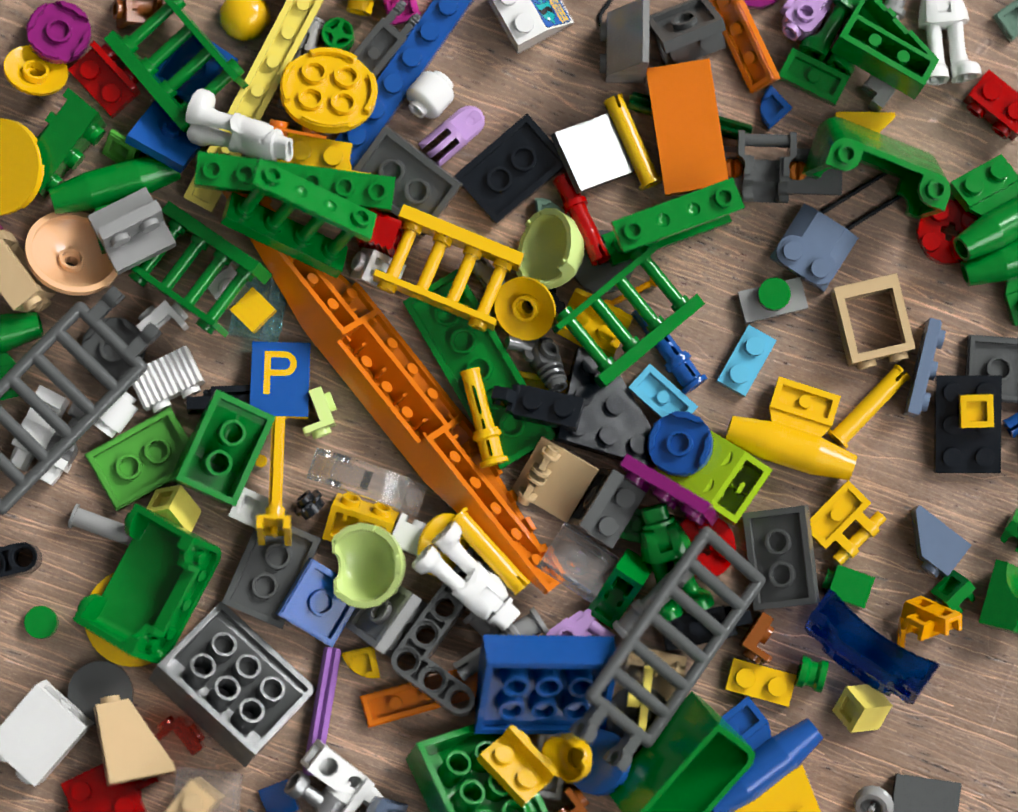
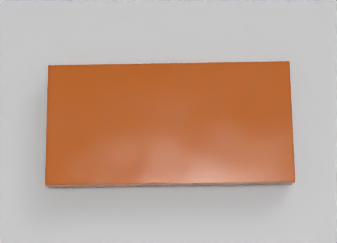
M710 58L647 68L646 75L665 196L691 193L727 180L728 173Z

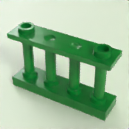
M164 0L165 3L130 36L126 34L124 37H121L112 30L104 40L176 125L187 134V130L191 126L185 120L189 102L180 104L175 99V96L178 94L177 90L212 57L224 70L203 89L209 90L216 95L231 80L243 89L248 86V83L242 78V75L245 73L243 68L233 58L228 61L183 10L187 5L184 0ZM175 13L185 25L149 58L144 57L141 59L136 53L140 49L138 45L168 17ZM194 35L204 48L168 81L164 79L161 82L155 75L159 71L157 68Z
M259 158L250 185L254 189L246 198L232 192L227 199L220 222L224 226L337 278L342 273L348 251L346 245L354 236L369 242L372 238L377 214ZM266 194L283 202L276 212L259 205ZM296 208L313 216L305 226L288 219ZM325 222L342 230L334 240L317 232Z
M732 177L612 221L611 225L614 231L601 235V238L611 256L609 259L611 267L630 261L629 256L642 246H646L649 249L656 243L659 246L658 250L728 225L732 222L730 214L743 210L745 206Z
M168 201L162 209L163 213L170 219L167 223L168 229L174 240L179 235L183 236L185 232L191 234L192 237L189 239L191 241L190 245L162 282L155 279L150 273L166 252L141 263L139 267L131 268L128 276L143 288L147 283L194 315L198 318L195 324L208 334L212 335L216 331L226 338L229 332L217 321L247 281L251 283L255 278L265 285L272 274L254 258ZM210 247L215 251L212 254L213 260L186 296L182 298L172 289L202 250L206 251ZM230 263H233L237 266L235 270L237 274L207 314L195 307V304L224 266L228 267Z
M656 243L649 249L646 246L638 248L629 256L633 261L575 310L569 305L555 317L558 324L551 328L555 334L566 326L598 365L596 369L599 374L593 380L601 389L610 384L705 305V302L698 294L690 299L686 295L682 296L650 256L659 249ZM638 265L645 270L672 303L670 307L674 312L666 319L661 315L657 316L625 277ZM614 285L647 323L646 328L649 333L640 340L637 336L633 337L601 299V296ZM589 306L594 309L623 345L621 349L625 353L618 359L614 360L612 356L608 358L575 318Z

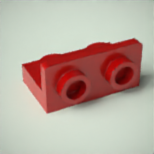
M93 41L89 44L91 49L72 65L68 71L113 119L141 94L136 86L139 80L127 66L122 70L114 62L118 57L106 44L100 47Z
M988 69L963 102L967 104L966 108L973 116L978 119L983 117L993 125L991 127L998 136L1003 139L1009 138L1013 141L1018 136V92Z

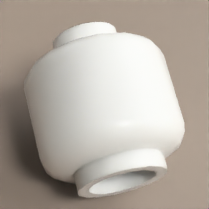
M440 71L422 72L406 91V96L410 103L408 105L410 111L419 118L424 116L430 119L439 117L454 99L452 81Z

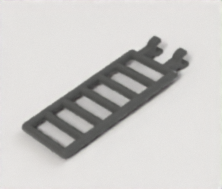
M112 286L92 309L84 302L79 301L75 303L0 379V398L12 388L62 437L48 452L0 405V424L39 461L24 475L0 451V470L15 484L2 499L0 498V515L6 514L147 370V364L139 356L163 333L150 322L127 345L106 325L102 319L125 298L116 287ZM80 317L131 366L118 381L67 332ZM56 341L108 390L95 405L43 355ZM33 364L85 414L72 428L20 379Z
M703 527L586 692L585 698L591 706L584 716L575 721L568 731L578 739H583L591 745L597 736L598 727L605 717L609 718L626 733L619 743L605 754L603 759L625 773L632 762V755L639 745L650 748L655 743L766 582L764 575L710 527ZM707 543L751 581L740 597L696 559ZM688 570L732 607L721 624L677 586ZM669 597L713 634L703 650L698 648L658 613ZM650 624L695 661L684 678L640 641V638ZM631 651L676 688L665 705L620 668ZM612 678L657 715L646 732L601 695Z

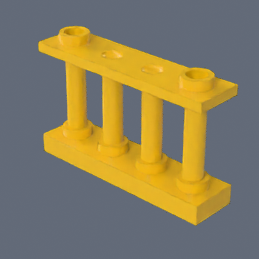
M403 204L398 220L402 221L404 232L387 272L384 273L377 269L374 271L373 281L378 283L377 288L390 294H395L398 291L468 320V325L476 330L485 332L488 328L494 331L497 319L489 316V313L506 273H510L511 270L519 272L524 259V253ZM422 232L432 236V241L435 243L417 285H413L398 277L416 235H420ZM454 245L463 249L464 258L447 298L428 290L446 248ZM483 257L493 261L492 265L495 268L477 310L460 304L459 300L476 260H480Z

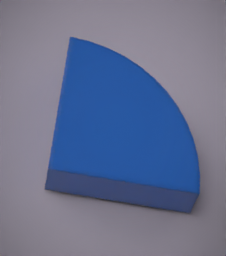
M772 85L767 88L760 103V117L767 131L773 128L792 110V106Z

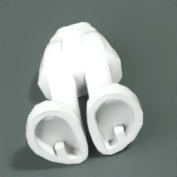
M921 0L918 25L920 29L926 30L928 48L939 59L926 85H942L949 81V71L944 60L941 30H947L951 82L962 83L981 76L980 65L975 61L968 60L966 54L963 25L968 22L969 16L963 0Z

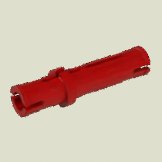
M567 173L557 176L553 180V184L564 204L562 209L566 215H569L575 221L584 239V248L591 265L597 266L598 263L601 265L607 262L611 256L588 211L586 197L576 194Z

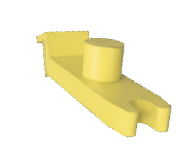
M644 666L642 686L651 693L653 669L650 666ZM628 692L627 707L639 708L637 725L646 732L649 708Z

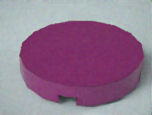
M66 1L45 3L40 5L30 16L27 24L28 43L32 51L42 60L53 64H68L79 59L89 47L91 41L89 19L86 13L75 4Z

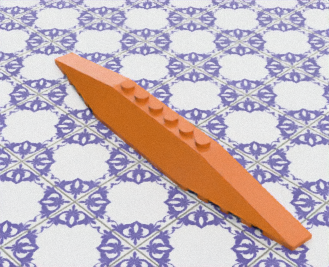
M222 191L223 194L225 195L226 199H228V197H229V196L231 195V193H232V192ZM236 193V194H238V195H240V196H242V197H244V198H246V197L249 195V194ZM264 197L260 201L259 205L276 212L269 205L272 202L269 197ZM250 238L304 332L421 479L457 513L467 507L469 516L520 572L544 595L563 582L566 577L546 543L540 544L533 533L537 528L529 516L524 518L518 508L516 493L514 490L508 491L500 477L503 473L502 470H500L498 465L480 468L479 463L482 460L478 444L472 438L473 432L476 431L475 428L365 290L357 282L352 285L342 274L335 278Z

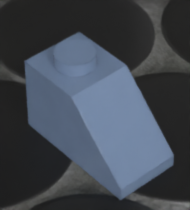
M921 505L915 506L911 511L917 558L923 562L921 567L935 578L938 575L947 577L972 545Z

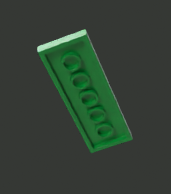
M458 269L431 284L428 291L447 298ZM467 283L459 303L477 310L479 302ZM413 297L403 301L472 422L473 419L460 372L480 367L494 426H498L501 429L502 434L499 436L504 455L508 456L509 459L508 462L498 465L500 470L534 451L542 436L550 441L555 439L556 434L552 427L514 419L513 415L506 413V407L492 404L491 395L494 386L512 389L513 384L527 385L495 329L493 331L487 328L485 332L476 330L468 325V320ZM474 388V392H475V395H476V399H477L479 411H480V414H481L482 411H481V408H480V404H479L477 392H476V389ZM488 442L489 448H490V452H491V454H492L490 442Z

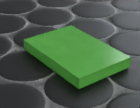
M168 407L86 453L85 456L112 505L118 512L172 481L170 477L189 438L172 408Z

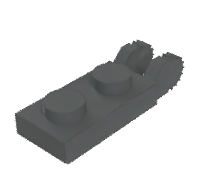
M400 0L385 18H381L353 52L357 59L371 73H374L375 77L408 39L407 35L422 18L420 14L416 13L408 19L401 31L395 28L391 23L405 10L407 3L403 0Z

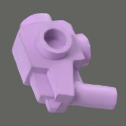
M788 0L780 10V13L784 15L782 31L785 36L793 41L797 39L802 41L806 37L811 36L821 26L824 17L829 13L832 1Z
M587 609L584 612L578 611L570 618H565L551 628L546 636L594 635L614 637L615 634L594 620L595 618L591 616V610Z

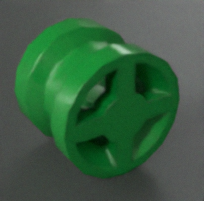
M339 17L331 18L322 28V38L325 47L338 48L345 51L351 50L354 45L355 36L349 21Z
M802 655L796 673L795 686L800 688L809 686L812 687L813 691L821 693L825 684L829 662L824 660L819 662L812 661L809 656Z

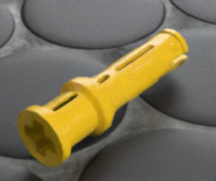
M480 367L461 371L460 376H462L476 430L473 432L472 438L478 444L482 460L479 465L480 468H487L508 462L509 459L508 456L504 455L499 438L502 434L501 429L498 426H494ZM474 388L476 389V392H477V396H478L480 408H481V411H482L481 414H480V411H479V407H478L476 395H475V392H474ZM488 442H490V446H491V450H492V456H491V452H490V448H489Z

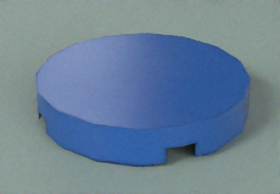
M675 411L654 423L648 435L647 448L652 461L661 471L671 476L686 477L699 472L707 465L713 452V437L710 428L700 417L690 412Z
M599 729L595 740L591 745L589 744L592 751V769L581 781L573 783L582 792L597 797L610 795L616 791L614 789L620 784L623 785L626 781L631 764L624 773L603 759L605 754L621 740L617 734Z

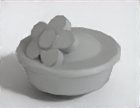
M865 786L858 790L854 796L853 804L856 812H893L894 803L892 797L881 787Z

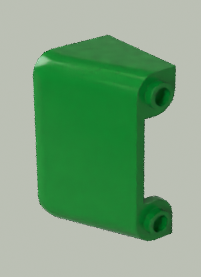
M831 117L820 123L802 174L819 179L828 169L845 172L854 169L859 163L900 178L895 194L902 196L906 202L905 215L919 220L945 211L951 188L933 155L840 117Z
M135 503L124 520L125 533L132 538L127 550L103 594H91L83 598L78 605L73 621L130 656L158 664L176 645L221 560L222 553L221 549L213 543Z

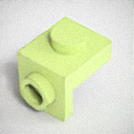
M321 386L309 390L320 421L302 428L306 437L312 435L313 439H318L332 433L330 428L336 426L331 413L337 410L331 392L324 394Z

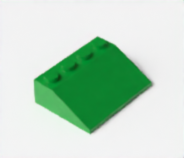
M474 724L418 742L406 757L408 766L430 812H548L540 793L521 807L476 760L485 749L503 734H475Z

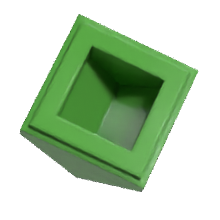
M111 129L102 154L116 163L138 158L141 151L125 143L127 135L119 130Z

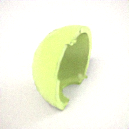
M544 208L533 214L524 224L526 228L521 236L518 251L524 253V259L519 272L516 271L518 277L524 276L536 279L549 290L562 286L577 274L584 257V239L572 218L556 208Z
M358 523L346 526L332 538V553L336 555L338 560V574L333 580L334 594L337 598L349 606L366 609L381 605L398 591L405 575L406 562L404 553L392 534L376 525Z

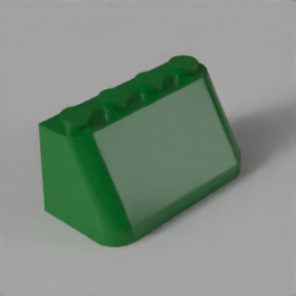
M691 691L655 743L650 748L642 747L632 758L631 768L623 785L620 784L614 789L616 791L610 794V797L621 812H711L752 766L755 753L751 746L711 706Z

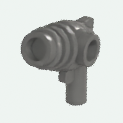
M511 336L506 337L505 349L522 352L523 358L537 372V376L544 383L545 388L555 392H561L567 388V377L559 355V347L552 338L542 336L536 340L525 341Z

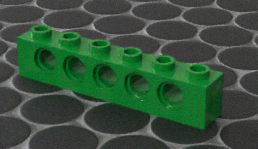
M198 151L194 187L250 194L254 189L250 185L259 159ZM266 160L363 208L390 213L392 210L396 177Z

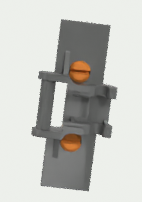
M738 130L737 146H723L728 179L733 177L743 202L788 204L789 195L793 194L842 195V171L828 169L819 179L802 174L810 149L797 148V132H790L789 135L749 134L745 133V130ZM745 146L788 148L787 157H780L779 160H756L754 156L745 155Z

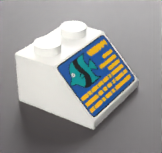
M488 0L517 54L574 24L561 0Z

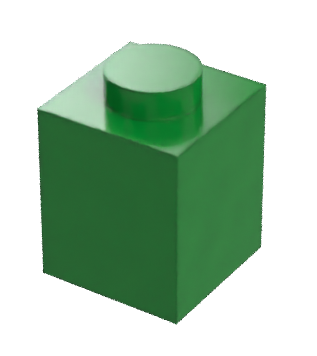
M835 565L833 570L827 569L821 588L826 589L824 597L861 610L865 609L875 577L841 565Z

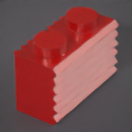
M367 209L376 213L377 218L372 238L369 242L355 237L359 247L364 246L365 248L375 249L392 258L404 231L402 221Z

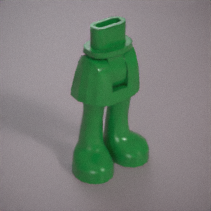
M832 0L835 7L827 22L816 35L806 37L801 41L798 47L799 51L821 62L824 61L842 24L847 17L850 18L860 0ZM833 52L826 62L827 65L850 77L856 67Z
M666 503L656 504L641 510L644 523L641 524L642 561L651 564L656 583L669 572L667 562L673 560L675 566L691 544L689 537L679 522L675 520L674 515H669ZM694 576L681 588L704 610L709 609L715 604L711 592L700 587ZM671 599L658 613L667 621H671L680 617L683 614V609Z

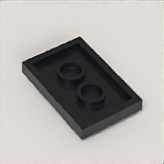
M525 114L454 177L464 184L462 186L463 189L497 226L565 167L554 143L528 114Z
M1001 375L935 376L934 473H1001ZM993 394L994 427L959 428V395Z

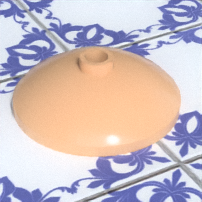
M81 211L56 214L52 212L40 218L29 230L24 248L27 265L42 284L54 291L73 296L90 295L107 288L118 276L107 254H102L96 233L87 217L90 215L89 213Z

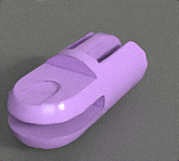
M474 106L460 108L419 142L418 146L423 149L446 130L448 135L426 153L431 159L454 140L457 144L435 162L442 166L481 132L485 123L482 111Z

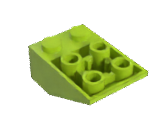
M711 431L713 437L712 455L707 465L699 472L686 477L671 476L655 466L653 470L710 502L719 514V517L731 526L737 524L773 471L748 452Z

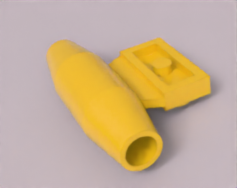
M780 376L776 381L768 408L771 421L732 416L725 439L760 459L809 475L850 480L857 460V455L822 438L833 425L841 396Z

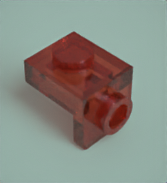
M170 715L156 726L159 732L154 736L158 742L174 731L192 756L197 755L206 748L202 742L206 738L204 733L195 723L189 725L183 716H178L174 719Z

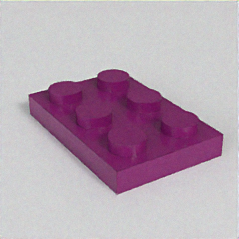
M626 454L620 466L626 472L625 478L630 483L646 493L648 490L653 491L652 494L658 498L657 500L660 503H666L667 507L672 510L676 506L680 507V510L686 514L685 517L695 524L702 526L705 522L713 527L719 514L710 502Z

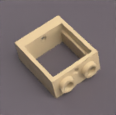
M0 229V293L13 310L40 313L51 304L49 299L56 295V292L42 284L33 275L27 265L25 251L11 232Z
M897 273L835 287L831 290L830 295L848 367L857 365L858 370H864L877 366L876 360L889 358V362L894 363L909 358L908 353H911L916 348ZM890 292L902 344L858 354L846 302Z

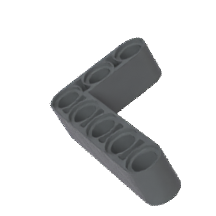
M470 546L467 552L474 559L476 552ZM481 563L489 573L493 572L486 563ZM458 565L453 569L459 576L466 575ZM443 583L391 657V664L395 673L451 714L457 717H465L474 710L476 705L473 691L430 660L467 608L459 599L451 594L452 590ZM444 601L451 602L454 605L453 613L447 617L439 616L436 613L437 606ZM423 628H430L435 632L434 640L428 644L420 643L417 640V635ZM403 655L414 656L416 664L411 670L403 671L398 667V661ZM432 673H437L443 678L442 685L435 690L425 687V679ZM463 692L470 697L469 704L465 708L457 709L452 706L451 699L456 693Z

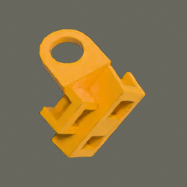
M922 595L906 600L902 614L899 616L897 658H903L906 634L911 632L917 634V640L919 641L939 634L947 636L949 635V630H962V613Z

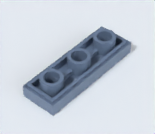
M929 318L925 322L903 413L905 416L914 418L921 414V411L926 412L931 397V393L926 392L928 380L933 381L936 376L938 362L933 361L936 348H942L946 333L945 330H941V320Z

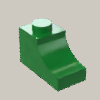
M627 548L587 608L591 610V615L613 629L612 623L615 620H620L651 574V564L643 562L642 557Z
M995 561L979 623L992 629L1018 635V567L1009 562Z

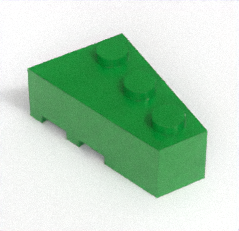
M860 0L832 47L831 52L915 100L927 83L939 59L912 30L908 31L896 18L897 14L891 7L888 9L880 0Z
M69 88L62 95L67 99L65 104L57 114L49 113L45 119L49 124L36 137L41 153L42 165H45L44 177L38 193L44 198L49 194L48 189L64 182L62 178L69 169L75 170L85 158L83 153L91 144L95 146L106 133L104 128L107 124L100 114Z

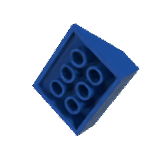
M483 635L478 661L475 734H503L512 724L526 734L571 733L568 730L575 721L584 716L591 706L585 698L586 692L616 651L614 637ZM613 678L601 694L610 703L616 682ZM607 717L604 718L598 730H605Z

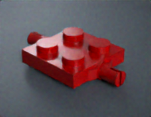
M102 763L60 785L68 800L69 810L66 812H147L142 801L141 789L159 782L158 777H153L147 780L143 779L107 786Z

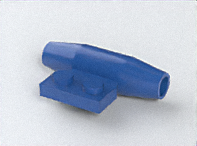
M749 696L724 714L722 718L754 750L755 759L752 766L712 809V812H735L755 801L786 775L795 770L823 740L822 735L813 723L806 718L772 737L768 720Z

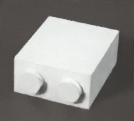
M45 679L32 688L1 724L0 761L8 762L16 769L15 774L21 781L28 785L32 784L35 787L45 781L91 728L94 722Z

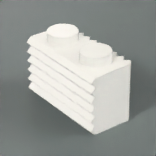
M183 346L148 363L145 373L132 386L144 410L149 411L152 409L154 413H158L172 405L170 400L182 395L183 399H186V397L198 394L201 391L199 386L205 384V381L189 348Z

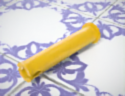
M617 94L616 98L612 96L606 99L603 104L607 108L641 184L639 186L640 191L661 183L663 179L658 176L625 104L623 95Z
M895 364L834 430L829 429L827 433L830 438L846 450L848 448L847 443L911 378L907 372L903 374L904 369Z
M465 507L448 522L447 526L452 522H456L462 530L461 536L513 592V595L516 596L531 581L520 572L467 513L468 508Z

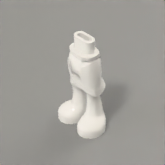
M198 89L192 95L185 119L187 123L191 124L187 130V137L191 143L204 147L208 145L226 147L230 152L242 153L255 159L262 158L270 161L281 159L287 162L292 159L293 140L283 136V132L280 129H274L272 125L246 117L240 113L231 115L214 109L216 103L215 95L209 90ZM218 128L231 131V133L219 130Z
M452 522L431 543L466 573L465 579L463 580L447 565L432 545L427 546L417 556L411 567L420 574L430 572L452 590L451 594L459 599L472 613L486 620L488 624L494 622L504 631L521 612L512 604L513 599L508 595L506 585L503 584L502 580L497 575L489 573L480 562L475 561L459 542L462 530L456 522Z

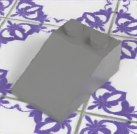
M636 0L607 12L606 22H600V42H606V54H600L599 73H605V83H644L649 64L650 0Z

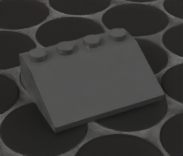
M222 601L157 664L149 677V680L245 768L317 690L312 683L230 608L223 604Z

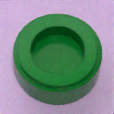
M769 278L758 289V301L766 310H781L790 300V287L780 278Z
M36 606L30 609L24 619L26 631L37 639L51 637L55 634L59 625L57 614L45 606Z

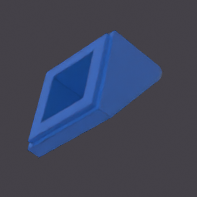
M289 778L258 790L266 812H295L301 809L297 799L290 797L284 792Z

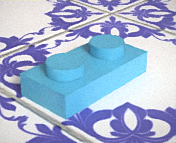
M748 325L716 382L745 397L777 340Z
M651 364L628 387L629 391L661 419L675 411L693 413L698 408L693 401Z

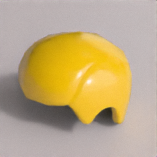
M226 0L220 9L221 27L228 36L240 41L259 37L265 27L270 24L269 5L265 0Z
M560 733L551 736L543 743L541 754L546 755L552 761L553 766L558 772L555 775L556 777L561 778L567 783H576L590 773L592 769V751L589 744L583 739H578L572 733Z

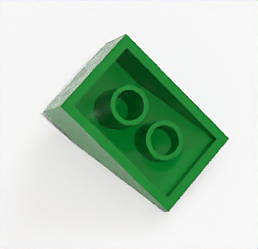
M216 389L188 439L170 480L226 506L236 507L276 417Z

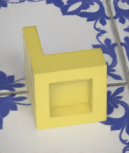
M182 485L156 489L147 506V509L190 532L193 531L201 514V509Z
M875 684L846 686L832 711L850 733L878 730L893 705Z

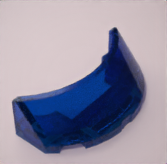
M831 589L828 590L810 614L804 627L809 636L815 638L823 645L822 650L847 672L880 693L889 697L891 694H894L908 704L916 702L940 666L937 662L916 655L878 633L858 617L841 600L836 592Z

